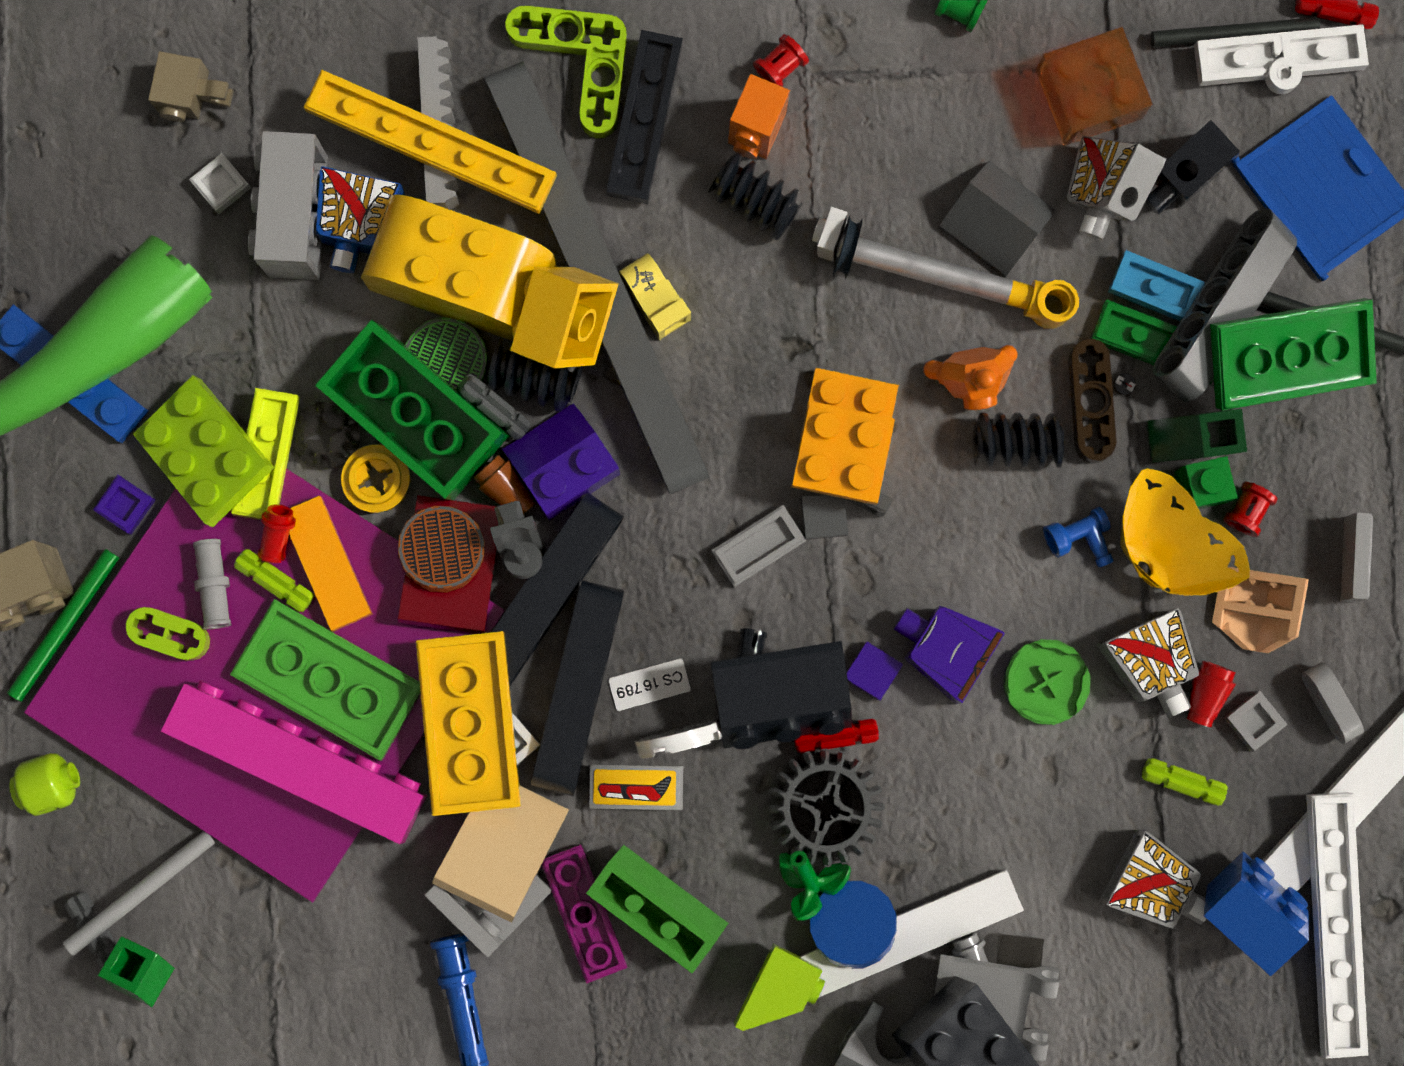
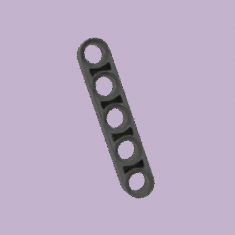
M1260 209L1246 219L1156 359L1153 367L1154 374L1184 402L1198 398L1214 378L1210 324L1252 317L1296 248V236L1271 209Z

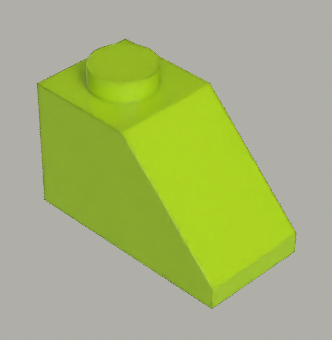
M773 943L734 1021L735 1027L745 1031L802 1012L807 1002L814 1005L825 984V981L819 978L822 969Z

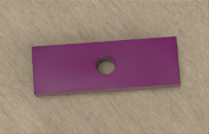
M582 844L545 858L542 866L586 983L628 968L606 908L586 894L595 882V878ZM578 907H589L592 911V918L586 922L580 921L576 917Z

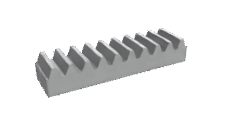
M437 36L417 37L421 113L452 126L455 124L452 112L454 102L451 96V92H454L450 79L453 72L449 62L452 59L448 42L437 39ZM424 164L426 201L449 210L459 207L460 202L456 191L459 190V185L456 177Z

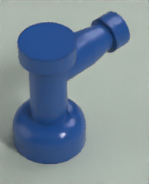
M1100 506L1090 511L1091 515L1065 527L1060 523H1051L1043 527L1046 543L1055 557L1059 558L1068 554L1072 547L1071 542L1085 537L1089 548L1096 557L1095 561L1098 567L1108 565L1114 561L1111 553H1108L1106 541L1102 534L1110 530V522L1105 511Z

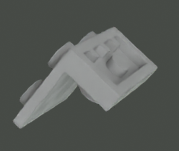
M536 875L512 923L436 885L424 896L488 958L551 893V888Z

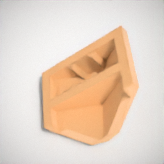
M1228 567V568L1234 569L1236 572L1239 571L1238 568ZM1250 570L1248 579L1232 588L1217 592L1212 623L1242 649L1270 653L1298 638L1309 579Z

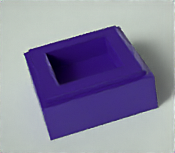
M117 475L93 510L126 533L132 535L156 499L122 476Z
M866 641L848 669L847 679L851 684L876 700L881 701L903 664Z

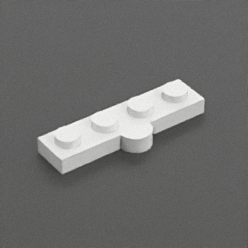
M1363 24L1199 40L1194 45L1199 86L1265 80L1271 91L1277 94H1287L1296 88L1302 76L1360 71L1369 65Z

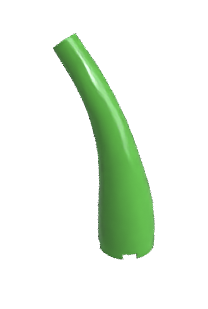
M150 235L93 291L76 313L39 352L0 381V436L64 405L127 369L159 348L213 298L210 295L212 290L189 263L184 265L173 255L169 254L166 256L172 247L158 237Z

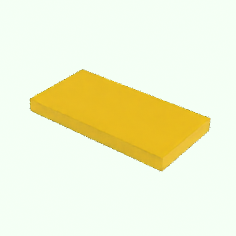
M504 632L416 640L432 816L521 807Z

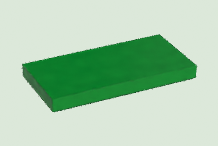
M1362 298L1210 324L1215 408L1228 410L1377 383L1372 299Z

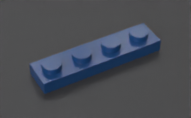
M14 304L0 320V349L20 365H23L39 352L54 336ZM110 379L105 380L68 402L119 443H123L149 412L148 409Z

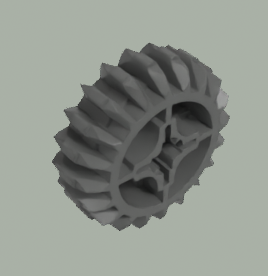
M821 749L819 763H815L813 755L810 751L803 753V759L807 765L801 769L798 762L794 759L788 762L790 769L795 773L791 778L783 772L777 773L776 778L785 783L786 786L783 791L778 788H770L769 794L781 797L780 805H767V812H780L781 819L772 821L769 825L772 830L785 827L787 832L777 840L780 845L787 844L791 839L796 842L791 848L790 855L795 851H802L803 848L808 849L807 857L811 865L815 862L817 853H822L823 866L830 867L832 863L831 853L837 852L839 861L842 864L848 863V856L845 849L851 847L857 856H861L864 854V851L857 841L862 837L868 843L873 844L876 838L866 832L868 825L876 828L882 827L883 822L881 820L871 818V811H882L885 809V804L880 802L871 803L870 796L881 793L882 789L879 785L867 789L865 783L874 776L871 770L865 771L860 776L855 773L861 765L862 761L860 759H853L847 768L843 766L846 758L844 751H838L835 762L832 763L829 762L828 749ZM818 771H829L827 781H825L822 790L818 794L806 795L794 791L797 785L810 774ZM842 775L856 788L860 798L861 811L848 808L840 801L839 789L841 785L839 784ZM832 786L830 794L832 797L831 804L837 806L839 810L846 811L847 815L835 813L832 817L828 814L829 819L823 820L819 829L821 819H819L820 811L814 809V806L805 804L804 800L816 802L819 798L823 801L822 796L829 795ZM790 804L803 807L810 812L813 822L809 840L804 838L795 828L791 819ZM845 820L857 824L853 831L844 839L835 843L822 844L824 835L834 821Z

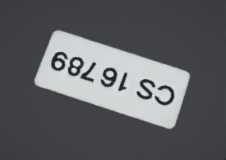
M676 659L609 679L614 703L618 711L686 693L691 690L682 659Z

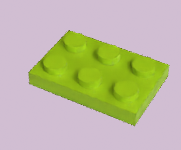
M194 375L133 433L204 524L214 527L274 469L273 465L202 379Z

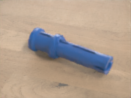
M463 933L430 941V947L436 950L441 974L437 981L441 989L446 990L461 1066H488L489 1060L483 1042V1034L472 985L477 975L476 970L470 967L466 942L469 939Z

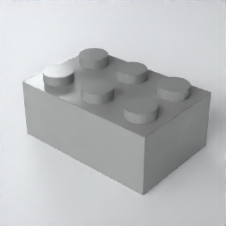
M263 131L262 145L255 146L254 167L256 171H260L259 187H253L251 193L252 213H257L256 230L250 229L248 252L249 255L254 256L257 265L261 267L269 278L320 280L322 242L316 235L320 170L321 166L327 167L328 156L315 134Z

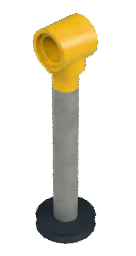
M849 216L844 233L837 244V258L833 276L836 272H842L846 279L852 262L1024 309V316L1032 318L1038 326L1045 329L1060 327L1076 314L1079 307L1077 290L1064 280H1053L1047 283L1034 280L1029 285L859 237L863 219L859 223H854ZM1052 295L1059 298L1063 305L1061 314H1054L1046 308V296Z

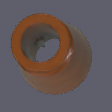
M499 455L474 477L480 485L478 490L499 505L520 501L524 514L536 503L509 460L505 462Z

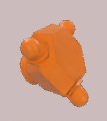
M1005 345L1000 349L979 347L955 352L944 362L928 361L924 365L923 371L927 378L938 380L939 384L944 385L954 398L963 399L965 409H987L998 403L997 395L1004 388L1018 353L1016 348L1011 345Z

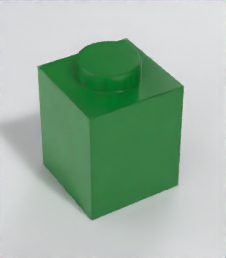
M1228 456L1185 465L1174 472L1176 481L1192 496L1199 510L1226 504L1238 498Z
M121 936L98 976L117 991L153 1007L175 968L158 953Z

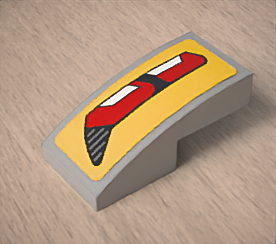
M590 765L589 808L683 810V766Z

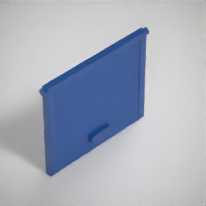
M1332 95L1244 158L1240 159L1238 156L1232 161L1234 168L1265 208L1271 209L1296 236L1297 245L1295 249L1322 282L1329 278L1328 272L1404 218L1403 188Z

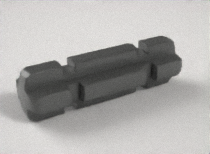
M468 374L458 384L457 392L462 397L473 403V406L496 425L502 427V430L514 439H521L529 430L530 421L515 411L511 405L493 390L486 387L476 376Z
M85 892L73 896L64 903L71 919L76 918L78 921L75 924L78 930L99 914V912H93L92 908L95 905ZM108 929L87 945L92 955L97 954L99 959L96 962L100 969H102L114 949L113 943H115V940Z

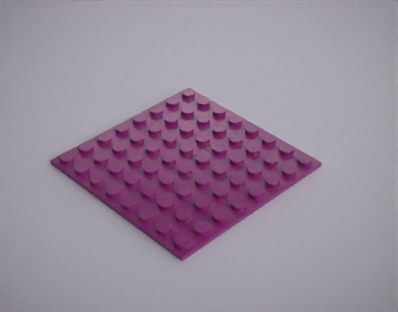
M286 468L280 505L292 508L319 495L323 498L373 615L334 631V633L420 682L416 640L473 635L474 633L398 623L405 576L398 559L399 541ZM175 488L24 713L313 903L363 827L161 732L184 683L195 686L198 685L200 680L210 683L224 690L222 699L237 705L239 698L264 709L260 717L275 724L279 717L293 722L303 728L300 733L301 736L314 742L318 735L342 746L339 754L354 761L358 754L381 764L379 773L395 779L396 774L400 772L421 740L424 732L421 695L383 761H380L231 676L232 670L273 600L275 599L291 609H295L286 604V599H279L252 580L253 576L248 577L234 567L236 559L245 549L258 554L264 524L261 520L233 516L231 514L232 510H230L214 527L204 524ZM289 535L285 560H281V563L270 564L295 580V585L298 586L300 584L314 594L309 607L303 612H297L330 630ZM204 539H220L224 576L229 577L230 587L226 588L231 626L219 629H206L210 637L209 649L204 656L194 661L178 659L131 641L127 635L126 622L133 611L142 607L154 608L203 626L204 620L200 592L195 591L194 581L198 580L193 542ZM490 600L484 633H491L505 612L503 608ZM150 615L147 621L140 620L137 628L143 630V639L146 638L148 633L163 636L165 628L152 623V615ZM193 629L190 630L188 635L174 632L171 640L184 645V653H187L189 647L197 648L199 645V640L193 637L195 631Z

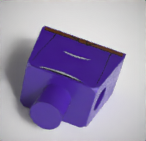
M938 606L929 620L906 608L893 629L914 642L905 660L956 704L963 703L1005 634L995 627L943 606Z

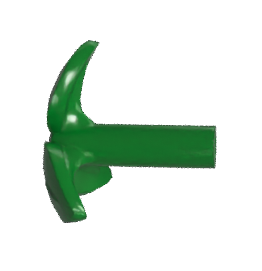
M795 851L792 855L781 853L779 855V868L785 883L792 888H804V891L792 899L791 913L793 918L803 921L814 917L822 908V903L817 893L822 891L829 895L837 894L847 883L851 867L842 863L831 864L830 867H825L817 876L805 852Z

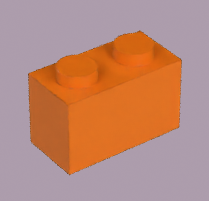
M753 74L749 75L730 119L728 144L734 146L733 150L736 153L740 151L743 157L749 159H756L757 156L767 159L786 116L790 90Z

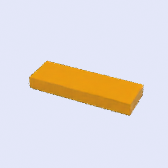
M319 495L290 508L293 510L296 524L293 529H290L289 535L332 632L373 615L323 498Z

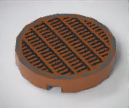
M432 506L418 511L405 523L399 535L398 559L406 576L416 584H419L421 588L430 592L448 593L464 587L477 574L484 560L485 541L479 525L467 513L450 506Z

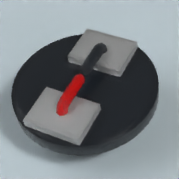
M1123 373L1117 376L1114 386L1120 394L1126 395L1135 389L1136 382L1132 375Z

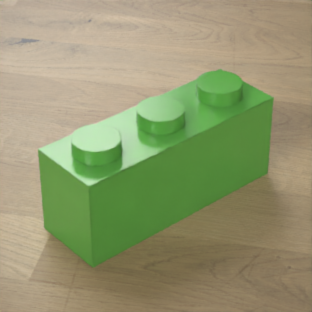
M625 845L610 859L586 893L692 974L729 924Z

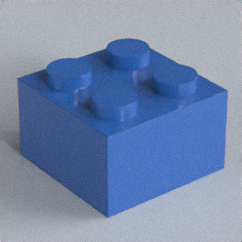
M1242 851L1207 885L1203 916L1268 975L1272 976L1309 941L1308 904L1302 895L1292 887L1287 889L1282 887L1274 879L1275 874L1263 860L1258 857L1251 859Z

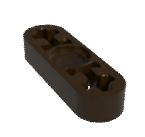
M1085 339L1071 350L1068 358L1075 450L1082 460L1088 463H1100L1113 454L1117 444L1110 353L1101 341ZM1086 349L1091 350L1092 356H1099L1100 361L1092 367L1093 379L1101 376L1102 382L1088 381L1083 384L1079 383V378L1085 379L1088 376L1087 364L1079 362L1078 357H1081L1086 352ZM1096 390L1102 395L1104 405L1101 411L1091 413L1083 408L1081 396L1084 391ZM1105 418V424L1100 423L1096 428L1098 439L1105 440L1106 446L1099 449L1098 454H1094L1093 447L1085 445V441L1092 437V424L1083 426L1082 420L1092 422Z

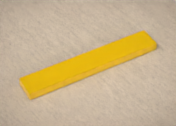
M321 70L304 106L307 113L540 214L557 177L555 171L324 70Z

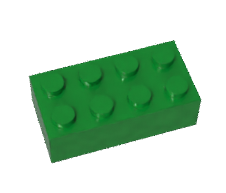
M373 320L365 326L315 385L444 499L455 500L509 437L508 434L473 406L471 402L462 397L455 388L386 328Z

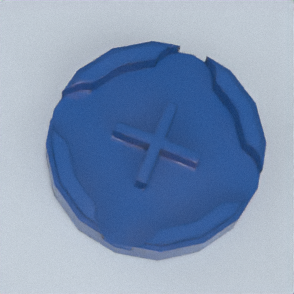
M847 881L843 889L837 894L829 895L823 893L819 897L822 908L814 917L810 918V933L818 952L830 963L837 966L852 967V969H863L879 962L891 950L897 933V916L889 897L878 887L863 881Z

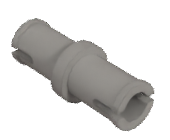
M204 539L193 542L198 580L194 581L195 591L200 592L204 620L203 629H219L231 626L226 588L230 587L229 577L224 576L220 539Z

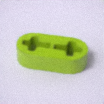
M138 608L130 614L126 622L127 635L131 641L178 659L188 661L200 659L206 654L210 646L209 633L206 629H203V626L154 608ZM150 615H152V623L165 628L163 636L148 633L146 638L143 639V630L137 628L140 620L147 621ZM193 629L195 630L193 637L199 640V645L197 648L189 647L187 653H184V645L171 640L174 632L188 635L190 630Z

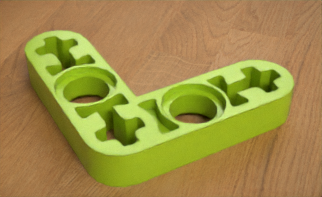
M518 6L512 9L507 15L505 23L507 36L515 46L523 49L586 55L580 104L581 126L584 132L593 138H605L611 135L618 123L627 46L626 27L623 21L613 15L535 6ZM527 18L530 19L532 27L544 28L543 20H549L547 25L549 39H542V30L529 29L527 36H521L519 29L514 27V25H521L523 19ZM562 22H571L577 26L579 32L574 40L564 42L555 36L556 27ZM584 24L591 25V34L601 35L604 34L605 28H613L614 35L619 36V38H612L611 45L603 44L602 37L589 35L590 44H585ZM604 66L612 69L616 77L611 85L600 87L593 83L591 76L595 69ZM589 94H592V95L595 96V97H590V98H588ZM596 96L605 98L604 114L606 117H610V120H603L600 127L594 126L593 119L587 117L596 113ZM614 96L613 100L608 99V97Z

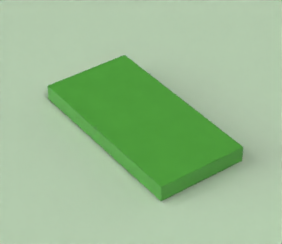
M275 599L230 674L380 761H383L421 695L420 682Z

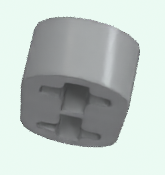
M1320 662L1302 673L1304 685L1336 739L1340 743L1345 744L1363 734V725L1331 669L1325 663Z

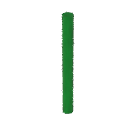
M106 548L104 549L7 693L18 701H23L119 560V556Z

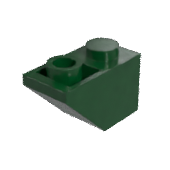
M1242 409L1219 410L1146 420L1151 463L1247 452Z

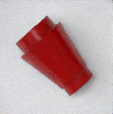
M1203 660L1198 670L1199 676L1193 678L1190 697L1191 708L1188 709L1189 713L1186 719L1203 726L1212 727L1213 721L1217 718L1236 686V683L1233 682L1236 672Z

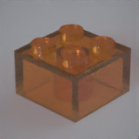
M1123 27L1045 53L1035 69L1064 146L1081 141L1082 136L1092 137L1141 120L1153 105Z

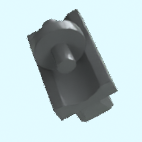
M520 501L495 507L499 525L491 527L490 530L505 569L513 577L519 579H527L536 575L541 569L545 550L533 516L524 517Z

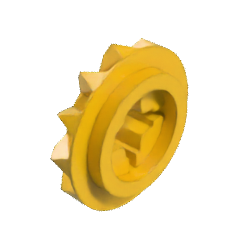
M368 445L356 450L345 462L341 474L342 489L347 499L358 509L374 514L392 510L405 499L411 482L408 466L383 445ZM370 463L379 473L385 471L388 473L393 470L383 480L384 495L374 486L359 488L370 479L368 473L370 470L367 464Z

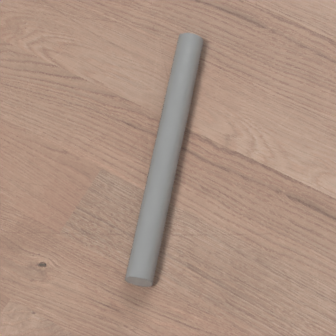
M202 831L62 942L72 956L76 955L216 842L208 833Z

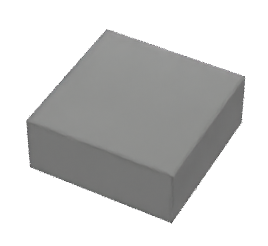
M1261 691L1254 692L1223 717L1250 751H1256L1288 725Z

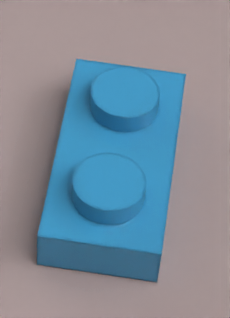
M1126 250L1121 257L1108 292L1181 321L1205 282Z

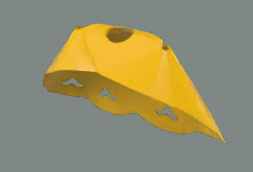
M1149 468L1141 470L1129 489L1123 513L1120 538L1121 548L1138 575L1151 587L1160 588L1167 593L1178 595H1207L1232 588L1248 579L1250 576L1248 557L1244 546L1222 525L1202 517L1195 500L1171 475ZM1149 479L1153 484L1159 483L1162 486L1148 489V484L1145 480ZM1172 496L1176 497V502L1182 505L1184 510L1171 507ZM1208 533H1211L1216 540L1222 541L1223 544H1210ZM1232 555L1235 557L1234 565L1239 569L1238 572L1227 567ZM1138 562H1145L1149 566L1151 576L1138 568Z

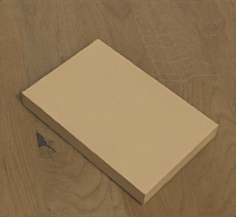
M520 785L521 807L469 812L432 884L511 923L569 809Z

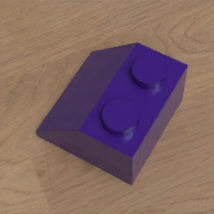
M574 403L525 434L521 439L502 449L549 521L582 500L587 493H593L620 475L618 465Z

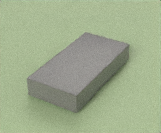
M784 505L711 550V553L733 587H736L805 543L806 539Z
M1354 513L1344 517L1340 601L1355 603L1368 600L1370 596L1373 516L1370 513Z

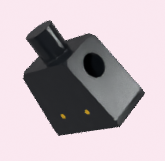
M1210 120L1165 161L1156 180L1157 183L1153 186L1145 201L1146 204L1158 215L1174 201L1182 207L1229 166L1240 150ZM1185 170L1190 174L1191 179L1189 181H1182L1178 178L1177 172Z

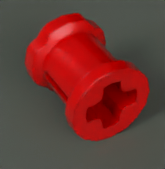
M785 34L779 38L780 44L763 59L757 58L753 62L755 70L762 79L783 87L782 81L798 66L805 67L809 63L808 56L801 46L792 37Z
M1244 481L1240 487L1242 494L1232 513H1226L1223 520L1239 532L1252 537H1258L1261 532L1259 525L1269 506L1276 504L1278 498L1264 487ZM1255 503L1250 515L1247 516L1246 513L1251 504Z

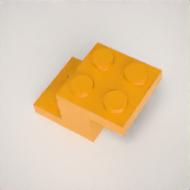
M815 368L791 487L877 505L895 422L892 416L899 385Z

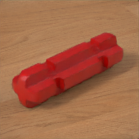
M1296 0L1295 11L1297 13L1311 16L1312 12L1317 13L1316 16L1318 18L1348 25L1353 21L1355 25L1363 24L1365 29H1372L1379 15V7L1377 5L1367 2L1357 5V0Z
M873 718L858 720V724L852 723L851 728H845L837 734L823 735L815 733L803 735L794 740L795 748L798 753H804L807 751L813 752L817 747H820V749H833L853 746L857 741H860L861 744L873 743L879 739L877 722Z

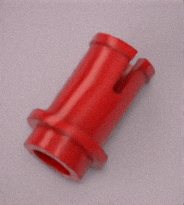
M275 504L268 506L267 511L262 513L261 522L264 524V529L257 555L263 561L281 563V560L284 561L286 558L285 552L290 529L295 527L296 519L293 516L292 509L284 505Z

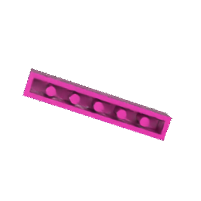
M202 680L199 681L197 686L184 683L161 732L398 844L406 842L427 797L426 794L418 791L421 783L400 773L396 774L395 779L379 773L381 764L360 754L357 755L355 761L339 754L342 748L341 745L318 735L315 742L300 735L303 729L301 726L279 717L275 724L260 717L264 709L239 698L237 705L221 698L224 690Z

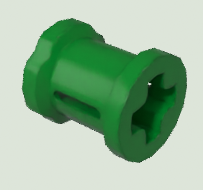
M940 0L934 15L940 17L944 14L966 25V31L972 33L988 0Z

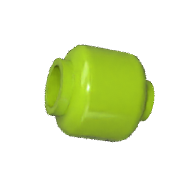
M57 753L46 754L24 761L18 765L14 772V777L10 779L9 783L11 797L19 809H25L26 812L33 816L50 813L71 805L75 798L76 788L80 786V776L73 763H67Z

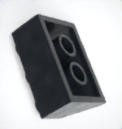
M842 641L711 662L715 702L724 749L732 747L736 749H749L758 743L774 740L791 742L803 735L815 733L833 735L845 728L852 727V707Z

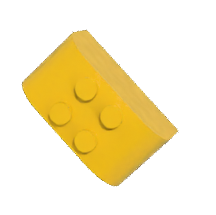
M392 195L361 278L370 291L446 318L461 320L469 326L513 341L512 329L522 311L525 300L524 287L528 277L532 274L534 267H556V262L550 250L527 237L421 199L405 195Z

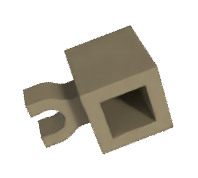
M159 51L148 100L157 112H160V117L174 122H185L186 117L199 120L203 101L230 108L234 91L228 89V82L208 80L209 70L201 59Z

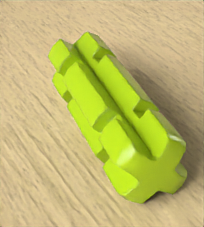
M249 549L241 552L234 563L235 569L248 577L253 576L252 580L279 599H286V604L299 612L305 611L314 598V594L300 584L298 586L295 585V580L269 562L265 561L263 563L262 559Z
M1149 758L1142 771V778L1145 781L1157 785L1163 783L1165 788L1199 799V797H1202V801L1213 805H1222L1227 795L1228 786L1225 783L1214 779L1207 781L1203 775L1174 765L1167 767L1166 762L1155 758Z

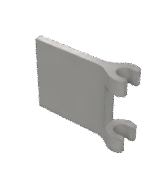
M941 954L935 994L955 976L976 983L1034 1060L1046 1061L1048 1031L1037 1028L1024 1030L1030 991L1045 998H1057L1059 969L1049 966L1021 968Z

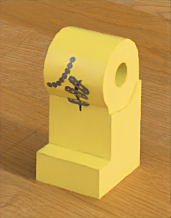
M648 253L619 271L626 288L658 340L663 339L691 321V311L683 299L679 297L669 280L665 279L658 265Z

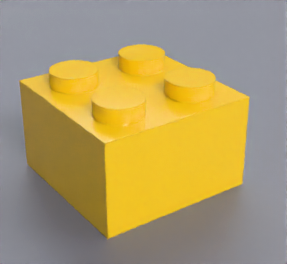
M534 267L532 274L525 283V300L521 314L515 321L512 329L514 339L510 351L553 368L595 365L619 283L576 267Z

